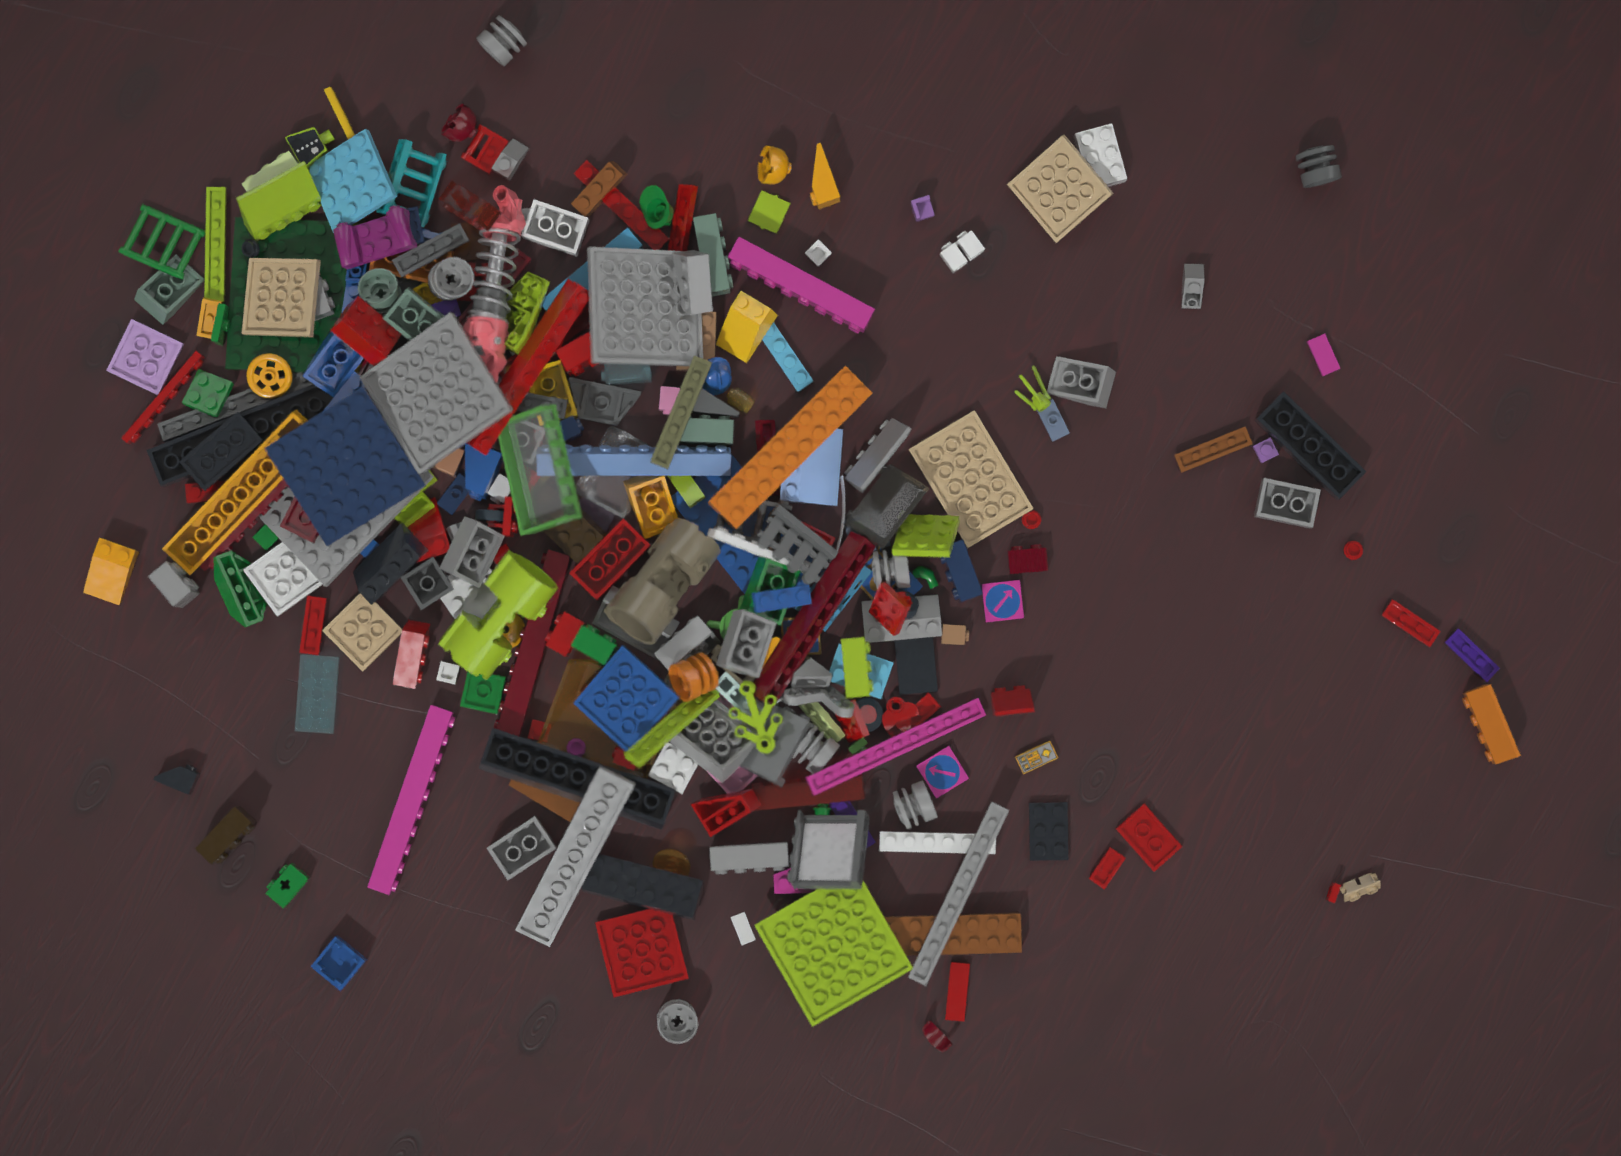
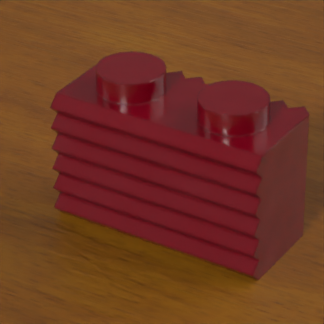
M1042 544L1030 545V549L1014 546L1011 547V551H1007L1009 574L1048 571L1046 547L1042 548Z

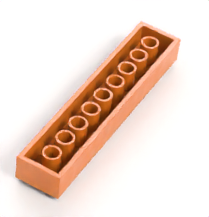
M844 366L707 503L734 530L737 529L872 392Z

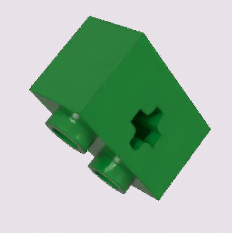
M293 863L289 866L285 864L279 871L281 876L277 880L273 879L266 887L268 891L265 894L282 908L287 907L310 879L308 875ZM288 880H289V881H290V883H289L290 888H285V889H284V888H283V886H284L283 881H288Z

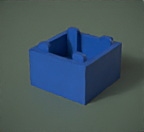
M337 935L311 967L341 991L368 959Z

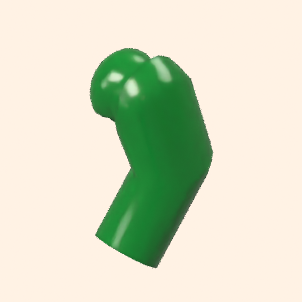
M917 566L913 570V576L926 579L930 589L939 585L932 569Z

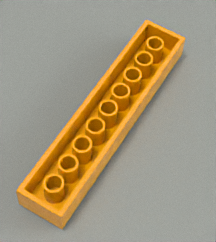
M297 409L292 412L162 550L191 575L283 479L264 448L308 420Z

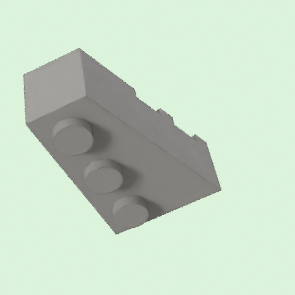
M695 250L672 253L681 295V306L684 312L688 314L713 312L709 255Z

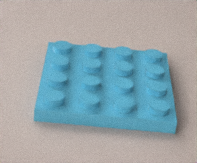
M364 129L320 157L308 168L320 195V202L332 231L340 223L346 222L348 225H353L397 197L371 133L367 129Z

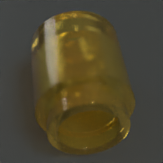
M739 387L736 389L731 388L726 395V398H728L727 403L741 413L745 412L747 414L755 403L752 396Z

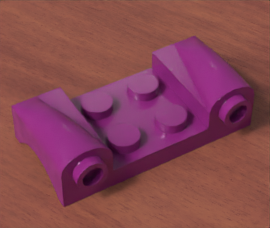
M397 205L390 207L389 211L386 212V216L360 225L352 226L346 222L337 224V228L333 232L342 267L351 269L417 248V243L410 227L409 211Z

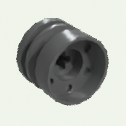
M1334 145L1316 146L1295 156L1296 161L1305 160V162L1298 165V168H1307L1308 170L1300 175L1303 188L1323 185L1342 178L1340 165H1330L1331 161L1337 159V155H1328L1335 151Z

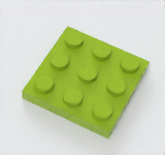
M902 515L892 548L893 556L950 557L960 523L959 516Z

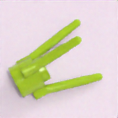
M1032 366L1042 393H1036L1024 376L1020 374V379L1033 395L1032 401L1018 390H1015V394L1029 404L1034 411L1042 412L1051 405L1049 401L1051 397L1047 393L1036 367Z

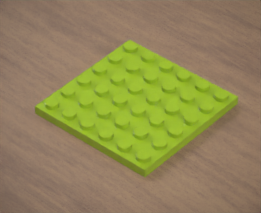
M864 881L862 882V889H816L754 925L812 1027L913 969Z

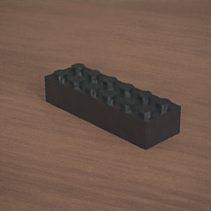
M1284 391L1254 420L1336 500L1341 499L1366 473Z
M598 854L581 889L586 893L695 921L705 883L703 880Z

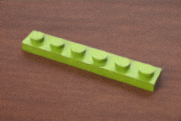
M206 187L204 298L225 302L227 188Z
M713 690L706 694H701L698 698L689 702L683 701L627 750L625 758L640 768L720 697L719 692Z

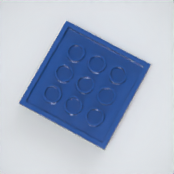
M622 645L573 704L626 752L658 724L680 696L625 645Z

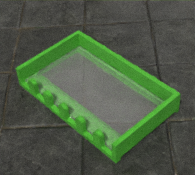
M556 404L542 405L511 417L498 439L520 535L535 534L582 518Z

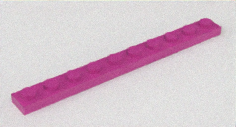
M975 698L805 778L812 794L816 795L982 718L986 714L979 698Z

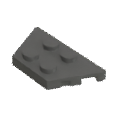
M569 377L579 419L617 426L642 394L641 391Z

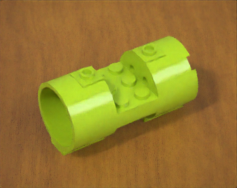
M510 550L506 552L485 580V585L498 597L485 616L481 619L462 610L439 640V645L446 652L450 650L452 659L475 676L482 674V677L486 680L489 679L503 661L507 662L513 654L511 652L512 645L502 635L505 630V624L507 622L510 624L513 621L516 612L532 620H535L538 616L541 618L547 610V602L558 589L554 580L541 568Z

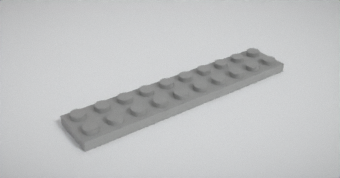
M602 766L599 767L515 931L550 947L631 793L634 782Z

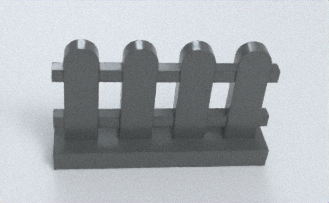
M779 504L768 514L766 522L769 524L765 530L758 532L757 536L759 539L757 544L761 549H766L768 546L774 549L772 553L774 560L787 559L789 561L787 564L789 572L802 571L804 573L802 576L804 584L817 583L820 579L818 574L821 569L828 567V562L836 557L838 551ZM779 531L783 537L777 544L773 539ZM794 543L798 549L792 556L788 551ZM809 555L813 560L807 568L803 563Z

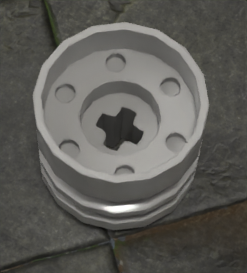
M498 15L496 20L501 26L498 27L495 23L491 22L490 25L495 32L492 34L484 29L476 39L497 62L505 67L513 59L509 49L512 48L519 53L520 49L515 43L518 42L522 47H525L527 42L524 40L521 32L510 21Z
M450 257L436 263L428 275L430 291L442 300H454L465 295L474 283V273L471 266L465 260L457 257ZM450 276L451 283L447 284V278L445 277Z
M883 550V559H879L878 551H873L871 563L873 580L877 589L882 582H886L891 587V581H895L898 589L910 588L907 556H893L892 553V558H888L886 550Z
M814 725V729L811 728L806 731L792 757L794 759L798 753H801L802 757L798 760V763L803 762L807 758L809 762L806 769L812 774L820 771L840 746L831 737L823 743L821 741L824 736L823 731L818 737L813 735L818 729L816 725Z
M923 780L911 785L912 794L910 795L905 788L901 789L904 795L902 798L899 797L897 791L892 792L894 806L899 819L907 829L911 828L909 822L911 818H913L916 826L919 825L917 817L919 815L923 817L925 822L937 818Z
M672 999L664 1003L659 1009L657 1026L661 1036L666 1041L674 1044L684 1043L695 1035L698 1019L694 1008L688 1002L681 999ZM676 1016H679L682 1022L679 1021L678 1024H674V1020L672 1019H675Z

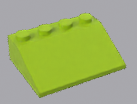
M304 161L236 198L244 224L256 241L266 239L271 233L282 230L287 224L300 220L307 213L314 212L322 206L320 195Z

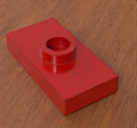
M1109 847L1088 879L1105 890L1126 857Z

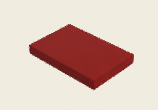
M1145 803L1115 828L1153 872L1183 847Z

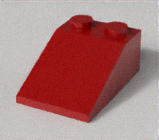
M435 497L430 499L435 507L407 527L429 550L416 564L425 562L432 557L437 558L446 555L451 545Z
M1025 685L1013 686L1014 690L1006 691V687L995 688V692L990 693L993 716L1034 712L1030 689H1025Z

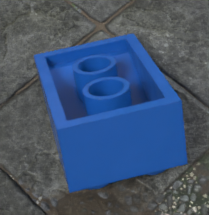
M330 331L302 376L334 398L364 358Z

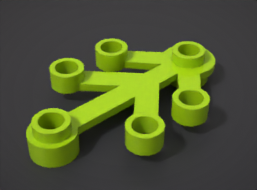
M750 680L743 681L739 686V690L742 695L746 696L752 717L741 712L738 707L731 708L728 714L732 719H739L755 727L758 735L747 731V728L743 725L735 728V735L737 737H745L756 743V747L761 753H770L775 748L773 736L778 726L783 722V716L779 713L771 716L772 723L767 733L764 724L772 707L777 704V698L774 695H768L765 698V705L760 714L753 695L756 691V685ZM745 685L750 687L749 692L744 691ZM769 697H772L774 699V703L772 705L768 703ZM734 709L738 711L736 717L732 715ZM775 716L780 717L779 723L774 721ZM739 728H743V735L738 733ZM764 740L768 742L767 747H763L762 742Z

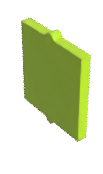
M761 191L748 221L760 226L761 229L777 234L790 203L778 198L777 195L773 196Z

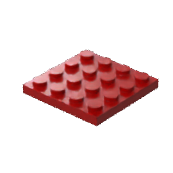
M646 909L595 922L614 997L689 979L673 915Z

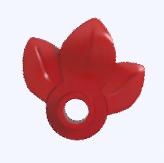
M892 697L887 701V710L882 715V723L887 731L896 726L897 729L904 732L911 729V718L919 715L918 708L913 703L904 702L900 697ZM893 704H898V705H899V709H897V710L893 709V708H892V705H893Z

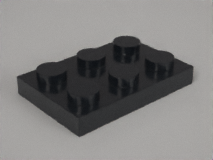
M1068 802L1029 803L1030 861L1068 860Z

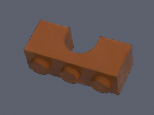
M615 161L608 162L571 204L584 217L591 216L601 205L602 199L612 189L616 188L628 174Z

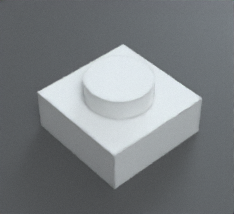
M817 240L805 254L819 267L832 252L821 241Z
M441 661L436 680L456 685L460 666Z

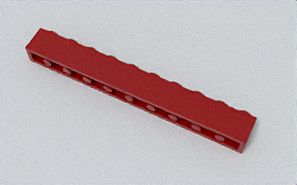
M570 279L566 281L498 384L513 410L468 441V445L485 456L487 455L588 302V290Z

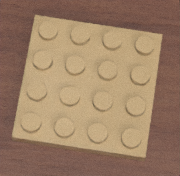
M1062 135L1007 184L1056 243L1113 194L1065 135Z
M249 258L242 334L313 337L321 261L317 259Z

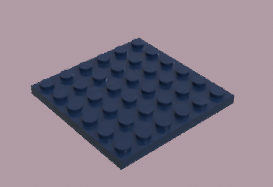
M364 387L264 448L327 547L426 486Z

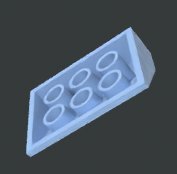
M836 429L781 484L780 500L791 503L837 506L843 429Z

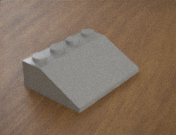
M893 418L890 421L886 419L880 427L881 433L878 436L874 434L868 442L870 447L866 451L862 450L856 457L859 461L855 466L850 465L844 472L847 475L845 480L863 493L910 434L911 429Z
M716 700L669 742L723 783L738 769L756 745V743L745 737H737L735 735V728L743 725L747 728V731L756 735L758 733L749 724L739 719L730 718L728 714L730 709ZM743 728L738 729L740 735L744 734Z

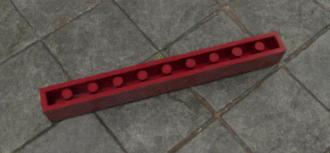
M852 531L849 533L838 550V554L831 561L811 592L812 604L802 606L761 670L759 678H756L754 681L756 685V691L753 694L755 699L765 704V698L768 695H774L777 701L779 700L793 678V674L802 664L876 548L868 539ZM769 697L768 703L772 705L774 703V699L772 697Z
M551 550L543 553L541 564L544 565L542 570L554 580L558 589L547 602V610L541 618L538 616L535 620L525 617L528 620L527 625L522 627L520 638L523 639L521 646L517 645L514 656L517 657L515 664L512 663L509 675H512L510 683L507 682L504 693L507 695L505 701L500 703L499 712H501L500 719L495 721V729L519 737L521 735L547 643L545 638L551 630L571 560L569 555Z

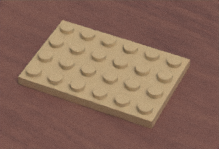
M975 410L909 449L947 515L959 516L960 523L957 532L967 548L1034 509Z

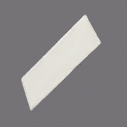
M745 912L731 917L741 945L756 940Z

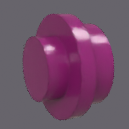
M574 738L567 744V752L581 757L586 751V745L581 739Z

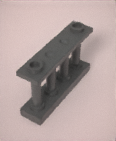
M778 500L777 503L764 501L758 509L754 533L751 534V537L744 536L746 537L745 541L750 543L752 540L758 541L759 537L757 534L759 531H762L767 506L775 508L780 504L786 510L792 511V506H789V502ZM719 514L716 526L713 529H717V527L723 528L725 520ZM744 522L737 529L732 530V533L727 534L734 536V534H739L743 536L744 532H742ZM779 531L773 539L777 544L781 540V533Z

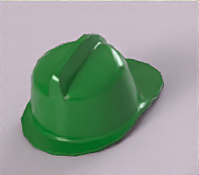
M655 185L646 187L640 196V206L647 225L652 229L671 225L674 210L667 201L665 193L660 187Z

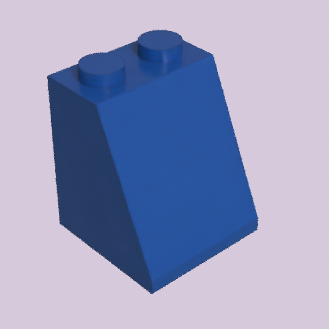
M465 443V488L471 498L477 501H481V499L487 500L489 496L488 491L496 480L504 462L503 456L492 449L485 456Z

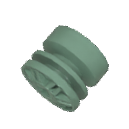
M375 268L366 272L358 282L360 297L383 317L403 294L396 276L384 268Z

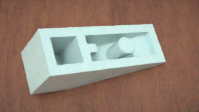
M725 672L718 679L719 682L716 689L734 707H738L741 712L752 717L746 696L740 693V685ZM756 702L759 713L761 714L763 708Z

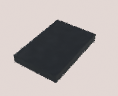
M933 637L894 640L899 694L937 692Z

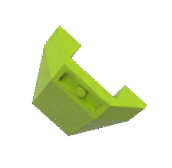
M527 272L511 288L510 292L513 294V297L506 301L511 311L506 315V320L509 322V336L505 342V349L518 355L533 333L550 284L548 280Z

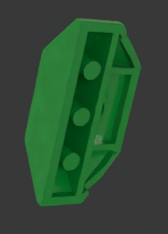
M231 550L214 557V581L229 614L246 628L263 621L267 602L243 571L252 563Z

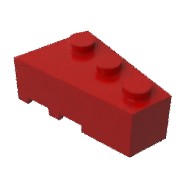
M753 789L701 798L692 803L691 806L709 836L712 837L753 812L762 804Z

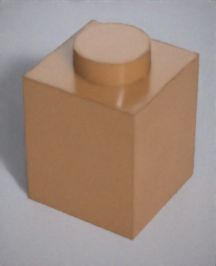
M942 625L941 644L965 645V641H969V630H966V626Z

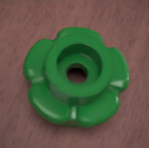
M819 803L813 810H815V815H830L832 808H829L828 804Z

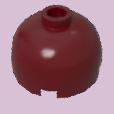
M460 103L454 109L457 112L453 115L450 114L441 130V135L454 142L464 141L467 137L471 139L477 131L475 128L477 120L474 112L464 103Z

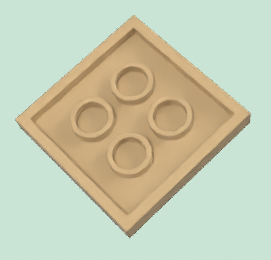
M360 593L322 631L364 671L401 635L402 628L376 602L371 605Z

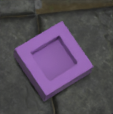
M1271 438L1252 446L1261 463L1279 455Z

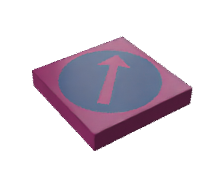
M1020 580L981 584L986 622L1024 618Z
M949 746L916 765L936 799L969 779Z

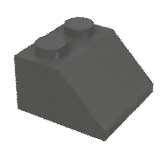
M435 557L430 558L401 577L421 610L454 590L446 573L440 569L441 565Z

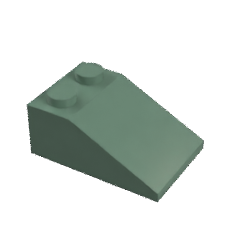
M175 255L166 265L177 269L181 258ZM188 264L183 272L185 273L183 280L158 270L137 290L134 300L161 324H164L181 308L205 279Z

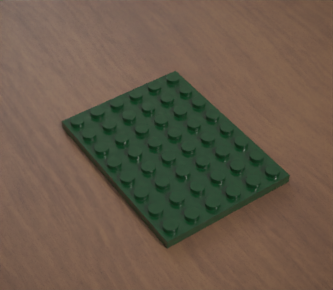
M235 217L228 319L230 320L227 334L225 369L247 370L255 357L265 353H272L284 358L288 362L292 373H304L341 315L344 301L347 269L341 265L335 236L329 221H293L282 230L271 233L266 239L258 240L260 252L254 258L320 260L319 276L322 279H326L329 286L327 294L334 301V314L315 321L313 337L257 336L242 334L249 257L242 253L241 246L247 239L254 238L246 228L243 218ZM267 361V367L275 368V362ZM257 366L255 371H261L263 368Z

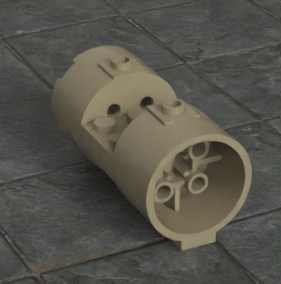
M676 518L674 522L668 523L648 550L649 560L636 577L630 578L628 582L625 581L605 608V614L612 623H615L631 637L646 644H654L677 614L678 608L676 604L690 585H697L718 558L721 551L716 541L709 536H705L704 533L698 530L699 526L690 521Z

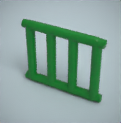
M142 204L140 208L142 212L124 247L121 246L118 252L183 280L185 275L183 272L199 240L206 235V231ZM148 215H151L159 220L145 248L139 254L132 251L131 248ZM167 222L177 227L158 262L149 258V255ZM183 230H186L194 235L177 269H174L166 264Z

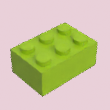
M864 637L842 639L846 698L870 696V692H873V682L868 680V673L871 672V661L866 659V653H870L869 641H865Z

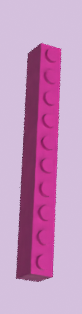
M430 705L367 888L388 895L397 889L399 883L396 880L398 873L402 874L405 863L402 862L405 855L408 856L410 852V838L415 837L418 826H415L417 818L421 819L424 811V808H422L423 801H427L430 790L428 786L430 782L433 783L437 774L434 771L435 766L440 764L443 754L440 753L442 746L447 745L449 735H447L448 729L453 727L456 717H453L454 712Z

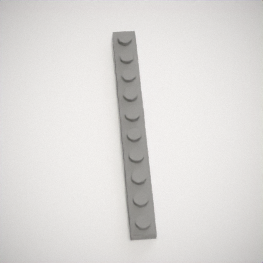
M993 802L990 803L913 965V969L908 976L909 978L926 986L1009 810Z

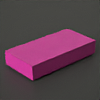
M1325 334L1307 341L1322 377L1340 369Z

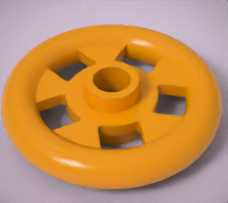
M272 353L261 354L255 357L249 364L247 382L251 390L258 396L267 399L278 398L290 388L292 370L288 362L281 356ZM267 361L275 362V368L267 367ZM257 366L263 368L260 375L254 373ZM279 370H284L285 378H279ZM267 373L272 375L271 380L266 378ZM259 380L266 385L263 389L257 385ZM278 383L280 388L273 391L271 386Z

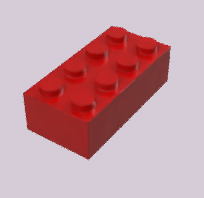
M623 518L570 574L598 601L651 548V545Z

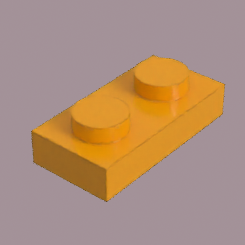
M209 298L202 299L197 336L211 339L217 306L219 303L222 304L223 301Z

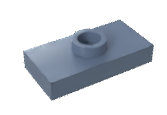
M1052 399L1049 400L1051 405L1042 412L1037 410L1053 442L1070 434Z

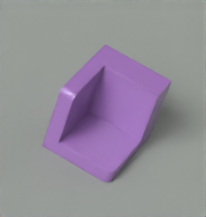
M929 195L911 200V207L916 222L935 216Z

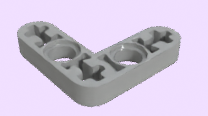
M831 685L818 688H791L784 691L783 702L785 704L801 705L822 701L840 717L848 718L853 716V703Z

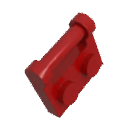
M479 125L477 128L478 132L466 152L462 153L461 158L490 175L493 171L494 163L509 141L488 128ZM484 135L489 136L477 158H473L472 155Z

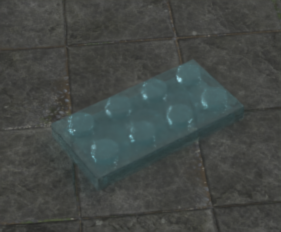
M300 654L295 731L334 734L340 657Z

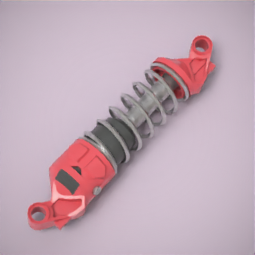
M502 185L496 187L493 192V198L498 204L499 210L489 220L480 225L479 234L483 238H480L478 242L491 247L490 253L480 252L476 254L480 259L489 260L488 267L479 266L475 267L474 270L481 274H487L486 282L474 281L473 286L479 289H477L476 295L470 297L473 300V308L468 311L470 315L467 316V322L463 326L465 333L496 383L498 382L499 372L507 363L505 342L509 336V322L506 320V315L510 313L511 309L506 301L513 297V294L507 288L515 282L509 273H512L517 267L510 259L515 258L519 253L512 245L520 241L521 232L526 225L524 215L521 212L522 200L518 199L514 191ZM506 247L514 250L515 254L505 257ZM504 261L510 263L513 269L503 271ZM502 275L509 278L511 283L501 285Z

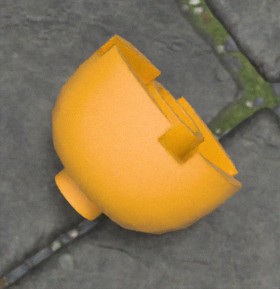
M766 145L760 156H763L762 163L758 162V179L763 184H777L790 173L791 163L782 149Z

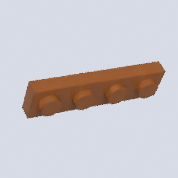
M1245 426L1175 454L1174 457L1182 473L1250 446L1252 441Z

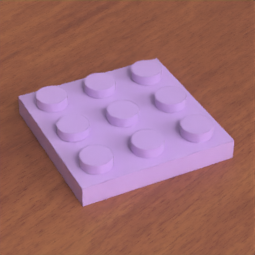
M131 319L106 371L158 395L162 391L184 344Z

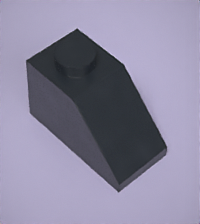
M186 764V766H179L154 776L153 780L187 795H192L200 773L196 772V767Z

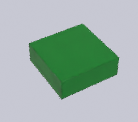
M266 524L252 537L266 551L279 539Z

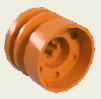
M702 652L696 653L686 660H681L669 667L668 675L671 686L684 702L696 699L701 694H706L718 687L719 680L715 666L711 659Z

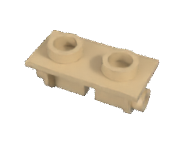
M1369 873L1359 877L1360 885H1357L1355 879L1343 883L1340 891L1344 894V901L1350 900V902H1353L1364 894L1371 895L1376 893L1381 888L1380 880L1377 881L1376 873Z

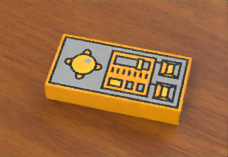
M1048 741L1015 758L1022 773L1025 774L1057 759L1058 756L1051 742Z

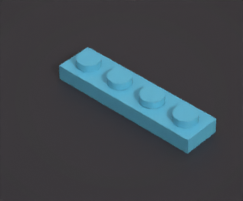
M773 322L762 341L794 388L799 392L814 381Z

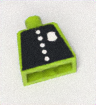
M315 127L285 137L298 162L304 161L307 168L329 152L325 144L334 140L330 130L319 134Z

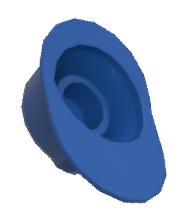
M713 357L707 360L712 362L702 389L711 395H719L728 390L731 385V368L726 359Z

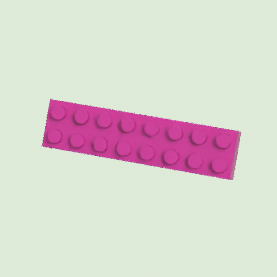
M738 237L728 256L731 267L739 271L741 268L746 270L747 275L757 280L758 277L763 279L764 284L772 289L775 286L778 287L785 296L791 298L793 295L798 298L800 304L806 307L810 304L815 307L814 311L823 316L825 314L832 316L831 320L840 325L842 323L849 325L848 329L857 334L859 332L864 333L874 314V308L741 237Z

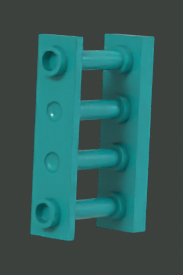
M399 139L388 176L396 195L400 193L421 201L418 212L421 226L424 227L429 221L428 213L441 172L446 166L447 154L436 153L435 157L413 150L412 141ZM413 157L432 164L430 174L426 175L407 168V159ZM407 175L426 182L424 194L401 186L402 176ZM395 198L378 208L376 212L386 215L390 207L397 206L394 202Z

